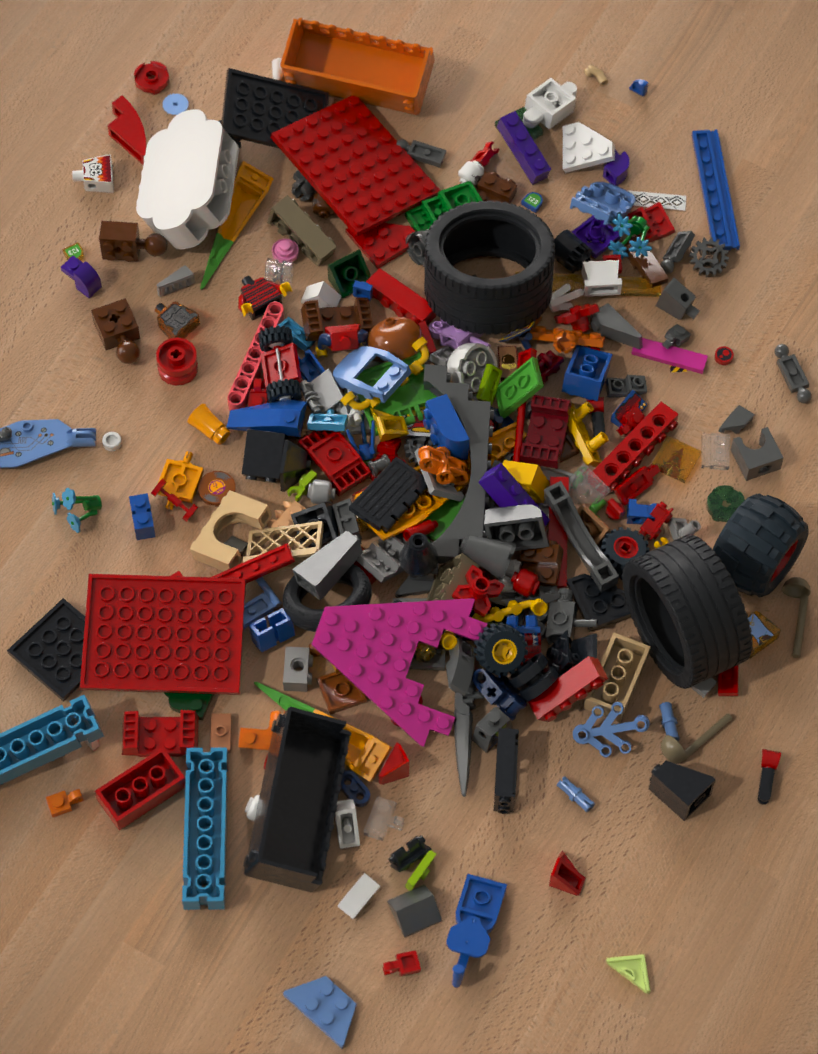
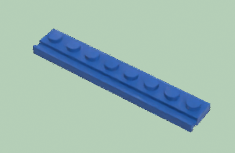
M715 129V131H692V141L710 237H713V242L719 239V245L725 244L723 250L734 248L739 250L740 243L718 129Z

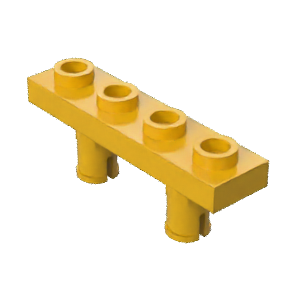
M586 401L576 409L574 403H572L568 430L576 440L575 445L581 451L585 464L597 467L602 462L597 449L608 442L609 438L604 432H600L591 439L582 419L594 411L593 406Z

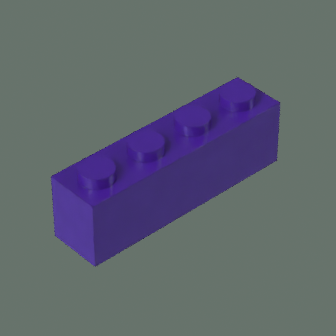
M516 111L501 117L497 129L531 184L534 185L548 178L551 168Z
M502 463L486 471L478 482L500 508L529 504L537 506L541 510ZM541 510L542 516H543V520H544V524H545V527H546V525L548 524V522L550 521V519H549L548 516Z

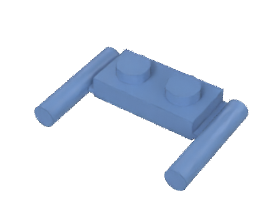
M263 577L255 581L264 593L245 603L243 629L273 612L275 607L277 608L282 604Z

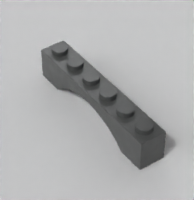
M559 481L544 489V499L601 593L617 585L619 579L617 572L589 534L563 483Z

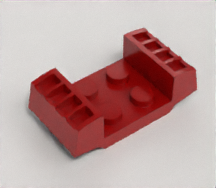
M330 430L313 431L301 440H298L299 447L308 451V459L312 458L330 479L332 488H336L338 496H341L370 477V469L340 432Z
M181 710L180 717H140L139 711L124 712L122 755L148 757L162 747L170 757L186 755V748H198L199 716L192 710Z

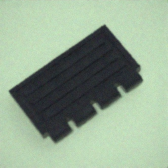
M395 457L349 506V511L376 530L380 531L382 529L388 532L396 524V521L408 511V508L420 498L419 496L425 493L428 487L421 473L398 457Z

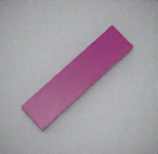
M642 338L643 348L637 349L633 347L632 355L703 374L708 358L707 355L674 346L667 349L662 343Z

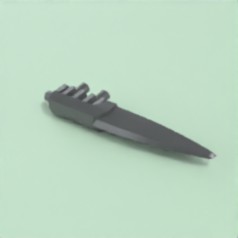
M479 673L478 681L485 680L484 673ZM472 678L465 696L459 692L455 693L454 705L455 752L460 789L463 797H466L471 762L473 713L470 710L476 709L474 700L485 698L480 691H476Z

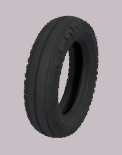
M353 564L337 582L351 586L353 592L344 602L337 606L370 604L372 597L370 580L360 567ZM293 576L284 589V610L296 626L307 631L316 632L324 609H311L301 604L308 591L300 586L295 576Z

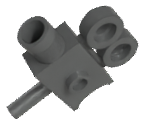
M561 588L558 590L560 598L556 602H550L549 610L542 616L536 615L538 625L540 626L541 641L546 637L548 645L555 643L557 638L566 630H568L569 643L571 645V641L574 640L575 627H598L597 619H577L578 609L576 603L572 602L573 591ZM530 609L529 615H535Z

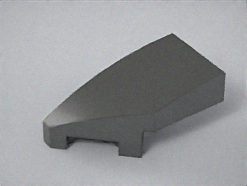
M738 405L721 425L718 432L724 433L725 430H730L734 434H739L741 428H745L753 420L755 414Z

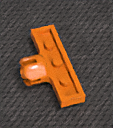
M535 326L530 331L534 340L554 342L553 346L559 353L565 352V354H568L576 345L602 348L605 344V336H601L600 333L596 332L583 334L579 330H572V332L562 328L549 330L545 326Z
M278 710L271 712L268 729L240 727L238 747L269 751L273 733L271 732L273 721L277 720L281 712Z

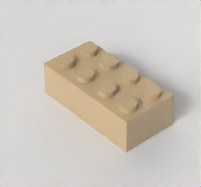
M613 633L600 663L609 679L603 682L600 688L593 689L588 693V696L585 698L584 709L592 712L594 706L600 705L604 708L603 716L607 717L612 705L615 702H621L624 710L615 718V721L621 723L649 657L651 646ZM615 705L614 710L619 712L621 711V707L619 705ZM598 708L594 710L596 714L600 715L602 713Z

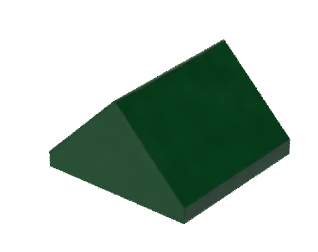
M360 249L328 265V280L341 295V298L353 293L355 280L366 282L371 277Z

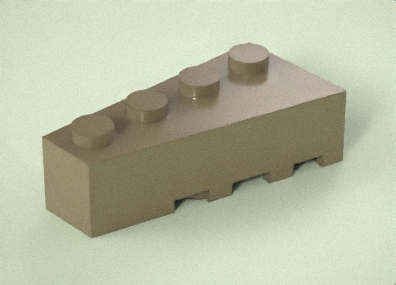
M287 195L271 208L267 223L270 226H277L279 228L278 232L282 236L286 234L289 239L295 241L301 247L302 253L317 266H320L334 254L337 247L334 240L323 233L322 228L311 220L307 212H303L299 208L298 203Z

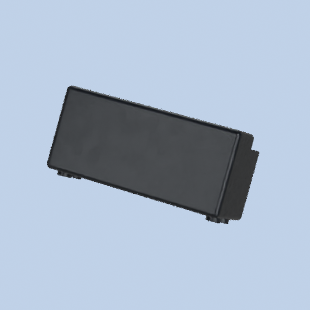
M289 707L283 715L279 714L277 720L273 721L271 732L273 733L249 850L243 864L245 876L307 892L315 891L323 883L322 879L326 868V858L330 848V837L334 828L333 822L337 811V801L341 790V780L345 770V759L351 736L350 731L343 729L346 726V721L294 707Z

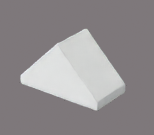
M322 281L306 287L301 303L304 304L306 301L318 300L319 308L338 307L341 295Z

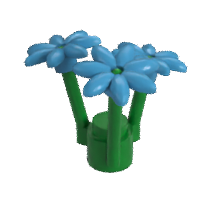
M618 214V220H612L617 225L613 228V231H619L620 237L624 233L628 236L622 243L617 241L615 244L611 240V245L608 248L613 251V255H621V259L628 257L629 255L625 252L627 250L624 247L633 235L642 233L641 238L637 237V242L630 241L633 247L629 248V251H636V257L641 253L647 257V251L652 250V247L646 246L649 240H645L646 233L649 230L647 221L637 216H633L630 220L628 216L623 219L621 214Z

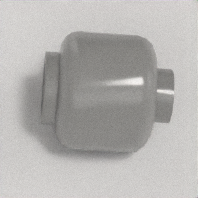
M315 479L313 483H309L307 497L310 498L313 504L330 502L331 499H335L336 488H332L331 481Z

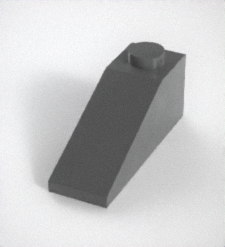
M609 303L599 308V312L591 315V328L595 332L600 333L601 336L637 349L643 348L642 335Z

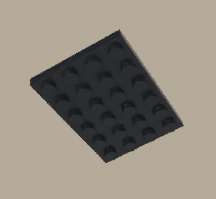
M228 68L221 125L230 137L279 148L270 138L271 133L328 107L329 92Z

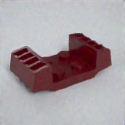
M533 395L531 402L532 414L525 443H522L520 453L522 463L558 469L569 424L571 400Z

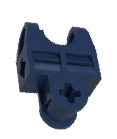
M477 669L474 672L472 679L477 689L491 705H496L511 720L516 718V714L521 709L527 707V703L519 695L520 690L512 686L507 676L500 674L496 677L486 669ZM480 672H483L485 675L484 683L478 681Z

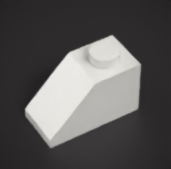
M354 800L337 801L335 821L340 849L360 846Z

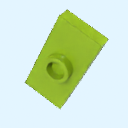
M486 364L476 396L479 401L491 402V406L503 372L492 364Z
M431 850L428 851L405 885L406 889L409 891L413 890L420 878L424 880L431 871L428 867L434 860L436 853Z

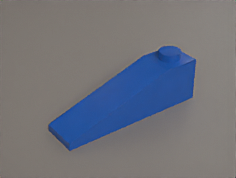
M283 400L230 410L227 429L241 431L252 429L301 437L307 402Z

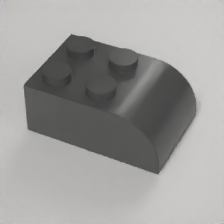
M525 504L485 509L484 526L489 539L513 542L516 544L515 551L549 547L542 512L537 506Z

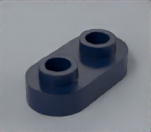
M344 771L341 780V791L349 800H354L355 806H366L370 801L369 789L354 772ZM345 781H350L351 784H350V785H346V784H344V782H345ZM361 795L364 798L362 800L357 799V796Z

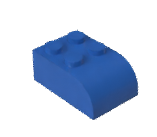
M577 345L565 372L561 392L584 397L587 400L598 401L607 378L613 354Z
M445 394L427 400L423 410L425 416L423 424L425 429L431 433L430 438L433 445L447 447L452 457L460 460L468 459L469 437L448 395Z

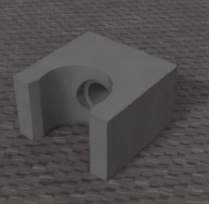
M768 427L761 430L759 438L761 448L759 449L746 447L740 437L733 438L731 452L746 481L781 469L784 457Z

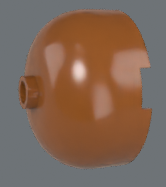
M390 317L379 322L371 329L367 344L368 347L388 351L395 357L403 360L418 353L412 345L423 335L420 327L413 320L405 317ZM377 356L373 359L376 362H388V360L384 361Z

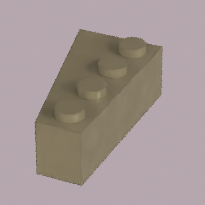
M463 553L442 564L438 569V574H436L426 601L453 600L452 594L457 586L468 585L465 575L472 565L479 568L480 565Z

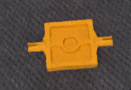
M186 451L183 460H166L159 481L163 478L167 482L163 489L169 494H174L181 501L192 503L204 470L202 467L194 466L190 463L193 453ZM160 491L159 494H158V495L167 497V496L164 495L161 491ZM168 500L165 507L167 509L170 507V510H173L174 504Z

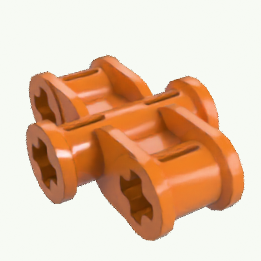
M423 446L418 450V456L421 459L419 462L420 468L436 475L438 483L443 485L449 483L464 485L468 482L466 462L450 456V450L447 447L435 449L431 446Z

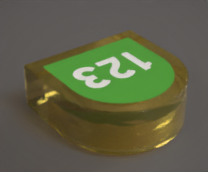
M79 242L62 249L67 260L72 256H75L80 261L84 258V252Z

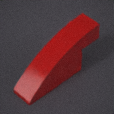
M121 95L112 102L113 114L117 118L108 124L109 136L144 166V156L147 148L144 127L134 107Z

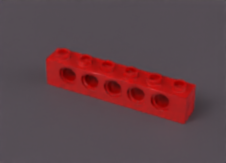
M661 401L589 474L588 484L605 497L610 492L613 493V489L619 485V482L622 479H627L631 470L634 467H639L643 458L653 452L654 446L657 443H662L666 438V434L669 431L672 432L677 427L678 413Z

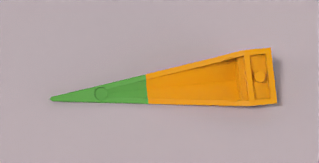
M245 161L241 162L236 172L230 213L226 221L218 227L200 290L205 287L248 220L268 193L274 178Z
M254 682L259 689L285 711L289 707H294L335 718L268 686ZM346 723L343 729L350 731L351 736L349 738V749L345 764L352 771L372 782L392 747L376 736Z

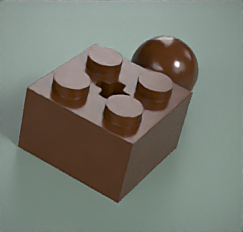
M101 221L99 242L102 259L132 262L139 260L140 249H145L148 254L155 257L163 255L167 250V240L159 233H153L146 239H140L138 223Z
M126 298L92 309L93 323L105 350L117 347L116 354L122 363L132 364L136 362L140 356V349L133 341L140 339V333Z

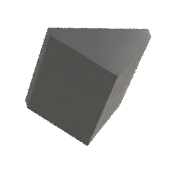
M425 884L387 901L404 938L442 921L434 895Z

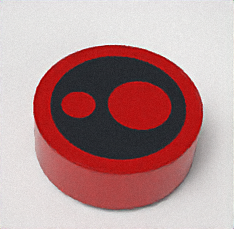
M722 346L715 351L714 358L718 364L728 365L732 362L734 354L729 347Z

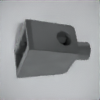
M675 278L665 287L655 305L678 320H681L685 314L695 319L700 312L699 309L692 305L696 298L695 295Z

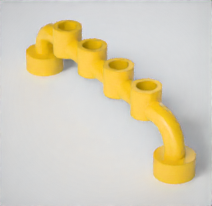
M424 337L419 338L412 345L416 352L420 350L422 356L409 366L415 376L424 370L422 366L429 358V350L426 347L428 342ZM407 377L400 386H404L410 379ZM352 391L348 392L340 400L344 406L349 405L355 410H364L369 406L375 408L381 403L378 397H374L372 400L366 398L363 402L358 403L355 401L356 396Z
M539 598L520 603L516 600H511L506 608L492 607L489 614L485 617L476 613L472 618L485 623L494 620L500 622L504 619V616L510 614L519 615L526 608H530L535 615L542 616L547 612L548 606ZM449 631L443 633L440 638L441 645L447 650L453 649L457 644V638L454 636L456 634Z

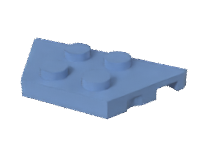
M327 976L283 992V996L341 1049L344 1047L356 1009V1003Z

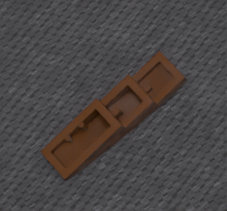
M637 236L631 237L624 247L627 248L625 252L629 255L627 258L634 270L638 269L642 278L647 279L651 288L668 283V276L651 251H647V257L642 253L636 257V251H629V248L633 247L630 241L637 242Z

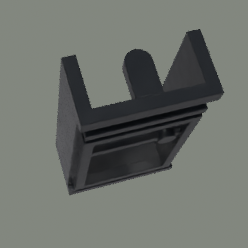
M499 728L494 811H498L501 814L514 812L519 729Z

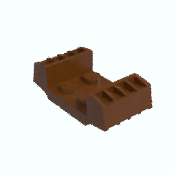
M356 298L354 306L319 308L318 300L304 302L301 308L306 341H318L319 336L325 333V327L360 324V330H366L368 334L374 327L368 298Z

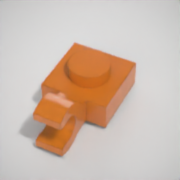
M80 789L72 791L69 795L64 790L46 797L53 818L72 811L70 805L84 801Z

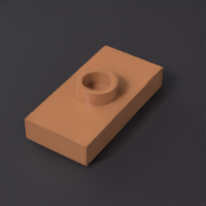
M211 713L210 752L211 748L227 747L228 753H231L232 714Z

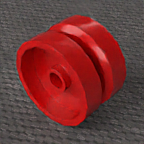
M179 337L170 338L158 347L156 352L158 374L163 381L179 386L191 382L196 377L198 372L196 348L190 341Z

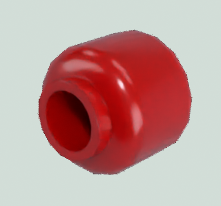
M525 568L521 569L519 573L515 571L510 581L513 583V591L525 597H529L531 594L535 595L541 583L536 573Z

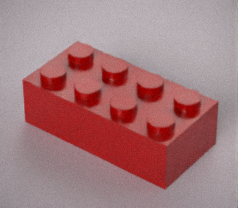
M162 747L95 790V794L99 804L120 831L183 790L186 779Z

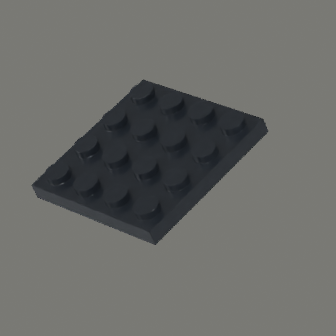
M63 598L7 650L12 658L63 702L80 686L85 616Z

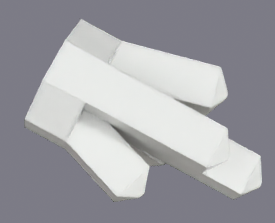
M565 284L553 292L549 304L552 313L559 310H569L573 305L572 303L565 302L584 295V290L578 289L566 293L570 290V285Z

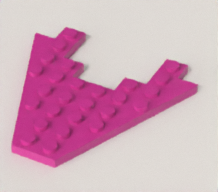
M472 598L325 607L311 645L419 746L424 747L430 730L449 736L455 717L418 704L424 684L406 678L418 642L437 648L443 630L474 641L475 639L479 640L480 637L477 635L479 632H484L483 628L488 623L469 617L475 601Z

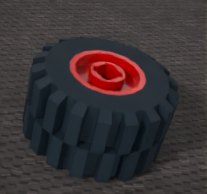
M619 527L618 531L613 529L611 533L608 532L600 548L611 562L621 580L623 579L624 566L628 561L650 552L648 541H644L645 537L642 534L639 535V531H631V528L628 527L626 530L623 527Z

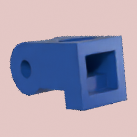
M629 499L627 505V524L642 525L647 518L654 521L655 518L650 513L657 503L643 505L637 504V499Z

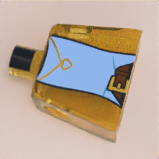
M755 611L748 616L753 641L750 659L776 641L781 632L778 626L759 611Z

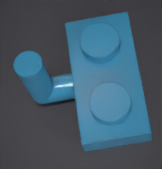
M289 316L278 325L280 327L285 326V328L289 327L292 330L293 343L304 352L316 342L306 341L304 328Z
M329 409L326 414L310 413L307 429L315 431H345L348 415L335 414L333 409Z

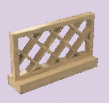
M322 521L249 531L247 553L243 557L242 563L281 546L279 544L287 538L290 540L288 542L290 548L294 544L298 547L296 550H291L295 562L276 571L293 569L321 549L324 524ZM318 528L317 532L312 536L308 534L310 530ZM294 531H299V532H300V533H299L297 536H295L294 538H292V537L289 536V535H291ZM281 533L282 535L274 541L272 539L275 534ZM263 536L258 543L254 542V537ZM304 536L309 538L302 545L298 543ZM270 541L272 544L264 550L261 546ZM312 542L316 544V547L307 548ZM258 549L262 552L259 555L252 556Z

